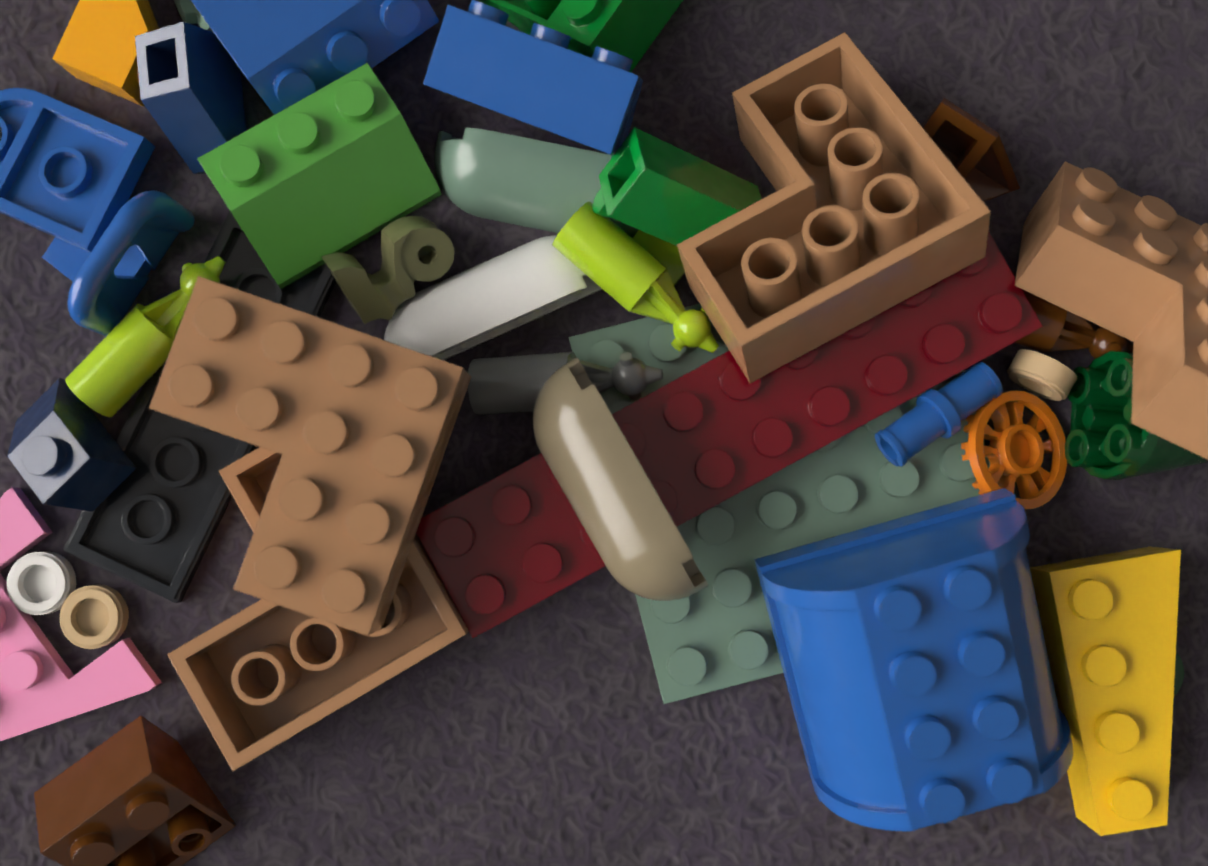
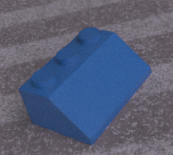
M191 0L274 115L366 63L372 69L439 22L428 0Z
M471 0L468 12L451 5L447 6L423 82L424 85L611 155L616 153L629 135L643 80L638 75L629 72L633 62L632 59L597 46L592 58L567 49L571 39L570 36L533 23L530 35L506 26L509 17L508 13L475 0Z

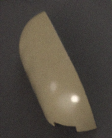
M575 358L566 363L547 379L537 396L533 411V430L541 454L605 566L615 580L624 588L650 600H679L706 588L708 583L696 565L693 555L603 398L589 379L580 360Z

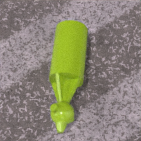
M588 201L581 206L557 234L552 246L629 313L633 312L673 324L675 339L671 342V345L677 351H681L684 347H699L714 353L719 345L711 333L709 317L703 308L700 310L684 309L667 268L609 217L606 218L594 213L592 210L593 203Z
M217 256L205 263L184 264L180 276L181 288L147 306L136 304L65 379L70 390L94 411L106 417H113L166 362L198 276L220 283L219 276L226 262L220 256Z

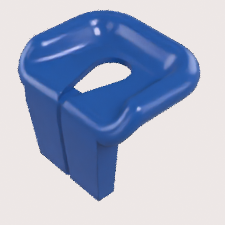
M145 191L134 196L122 206L91 253L55 237L42 258L72 281L67 300L68 311L72 320L83 328L107 336L125 317L149 280L147 275L150 270L154 271L179 232H185L193 227L195 217L190 210L169 195L160 191Z

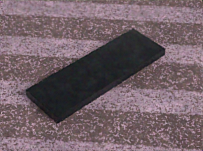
M230 211L205 260L207 262L220 256L226 262L219 276L220 284L318 318L337 282L327 265L323 264L280 289ZM165 362L145 382L116 441L137 469L93 512L82 510L63 550L174 603H180L233 497L219 470L254 451L257 446L150 409L149 407L165 367Z

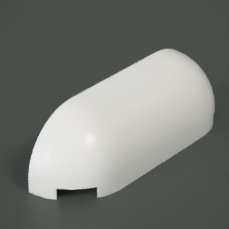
M557 235L541 237L418 291L413 298L405 300L396 309L392 319L389 320L384 340L440 360H446L600 291L602 288L552 246Z

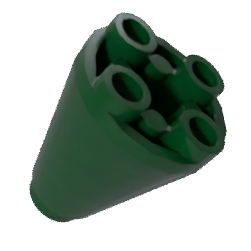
M1109 351L1094 359L1088 367H1077L1073 370L1077 375V380L1067 396L1072 403L1070 434L1065 442V457L1071 466L1084 468L1091 476L1110 480H1122L1208 462L1207 459L1131 423L1133 353Z

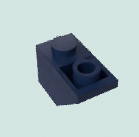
M180 22L136 35L135 45L142 103L192 173L206 174L197 158L246 131L240 68L214 32L186 22Z

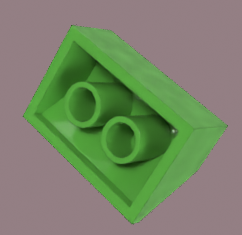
M368 63L197 158L280 289L325 264L321 256L336 252L344 253L378 233L388 224L401 217H405L441 195V190L402 114Z

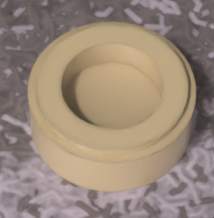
M1026 349L1018 350L1007 370L1010 379L1016 384L1040 397L1054 401L1066 399L1077 380V375L1066 365L1047 355Z
M99 584L84 586L73 591L65 599L60 610V626L65 637L74 645L84 649L101 648L112 644L124 633L129 618L128 607L122 595L109 586Z

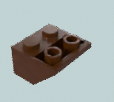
M143 716L136 718L34 792L40 854L62 866H182L236 826L178 741Z

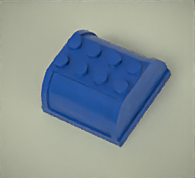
M1002 488L754 559L814 791L819 802L822 801L830 811L839 817L874 829L914 831L938 823H948L958 817L1003 804L1017 803L1024 798L1044 793L1060 781L1071 765L1074 748L1068 721L1057 703L1026 546L1030 539L1026 512L1023 506L1016 501L1015 494L1009 490Z

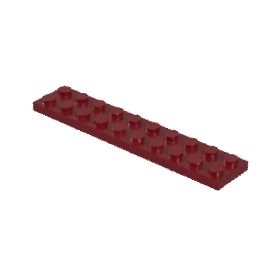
M988 231L985 257L752 383H749L731 352L727 351L613 413L612 416L674 524L678 527L1040 329L1043 325L1022 289L1015 286V277ZM541 453L421 518L416 532L472 638L477 637L605 566Z

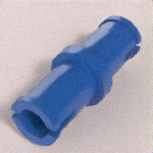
M979 361L938 391L933 389L925 391L917 397L916 407L885 429L875 433V441L879 450L894 466L902 467L910 458L939 437L945 439L952 437L961 430V421L993 398L995 399L1002 394V384L998 376L988 365Z

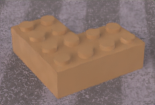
M844 32L732 92L740 139L776 192L677 245L690 289L749 383H752L984 258L991 212Z
M1065 161L1030 211L1024 223L1015 286L1132 341L1131 423L1208 460V223L1201 226L1178 215L1172 206L1158 197L1150 195L1140 197L1119 187L1108 174L1095 168L1081 169Z
M198 276L149 408L282 454L233 589L369 636L383 628L471 376L463 367Z
M262 447L219 470L221 477L253 533L282 454ZM416 533L383 628L369 636L261 599L167 655L230 768L234 771L466 635L469 630Z

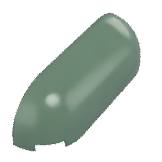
M465 128L463 139L451 137V134L444 131L438 133L434 165L442 190L463 211L480 218L559 233L581 206L588 201L593 203L596 194L601 189L599 174L613 155L490 130ZM610 218L632 238L638 232V229Z

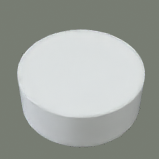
M42 551L26 554L13 564L8 573L6 583L8 596L16 607L24 613L30 615L54 613L61 609L65 599L76 589L74 569L66 558L54 552Z

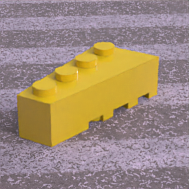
M1144 547L1030 568L1057 703L1068 721L1074 747L1073 758L1067 773L1076 818L1100 836L1166 826L1168 823L1181 550Z

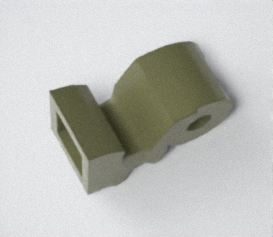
M407 216L395 220L381 230L382 264L381 269L374 274L366 273L362 265L351 254L336 252L321 256L357 315L364 324H367L372 320L380 318L392 319L398 306L405 300L415 296L413 284L415 280L431 282L447 273L454 261V248L450 238L442 230L438 229L431 220L422 216Z

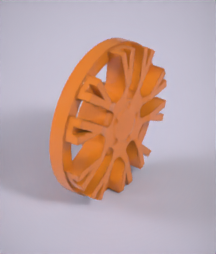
M1025 391L1003 392L999 397L993 398L979 408L974 415L967 417L968 425L964 426L963 431L969 434L968 442L961 443V449L965 450V454L962 455V461H970L976 478L972 486L974 489H979L978 494L981 495L1002 488L1014 494L1016 482L1021 499L1016 498V501L1024 509L1040 507L1056 495L1063 483L1067 469V459L1065 457L1066 439L1058 418L1044 401ZM1024 406L1035 413L1027 424H1023L1022 419ZM990 417L993 421L994 430L987 424ZM1046 429L1049 438L1042 441L1039 432ZM984 439L990 441L989 446L983 445ZM1044 453L1052 454L1050 472L1041 467ZM985 457H987L990 462L989 469L986 464Z

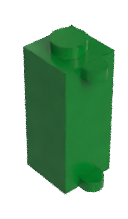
M634 127L599 174L601 189L594 198L592 210L603 217L613 218L677 246L679 243L758 202L762 197L757 185Z

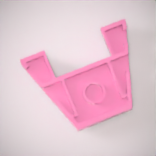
M11 487L0 498V741L155 689L162 683L130 638L122 639L74 675L32 616L19 610L10 599L7 592V582L1 575V571L53 533L22 489Z

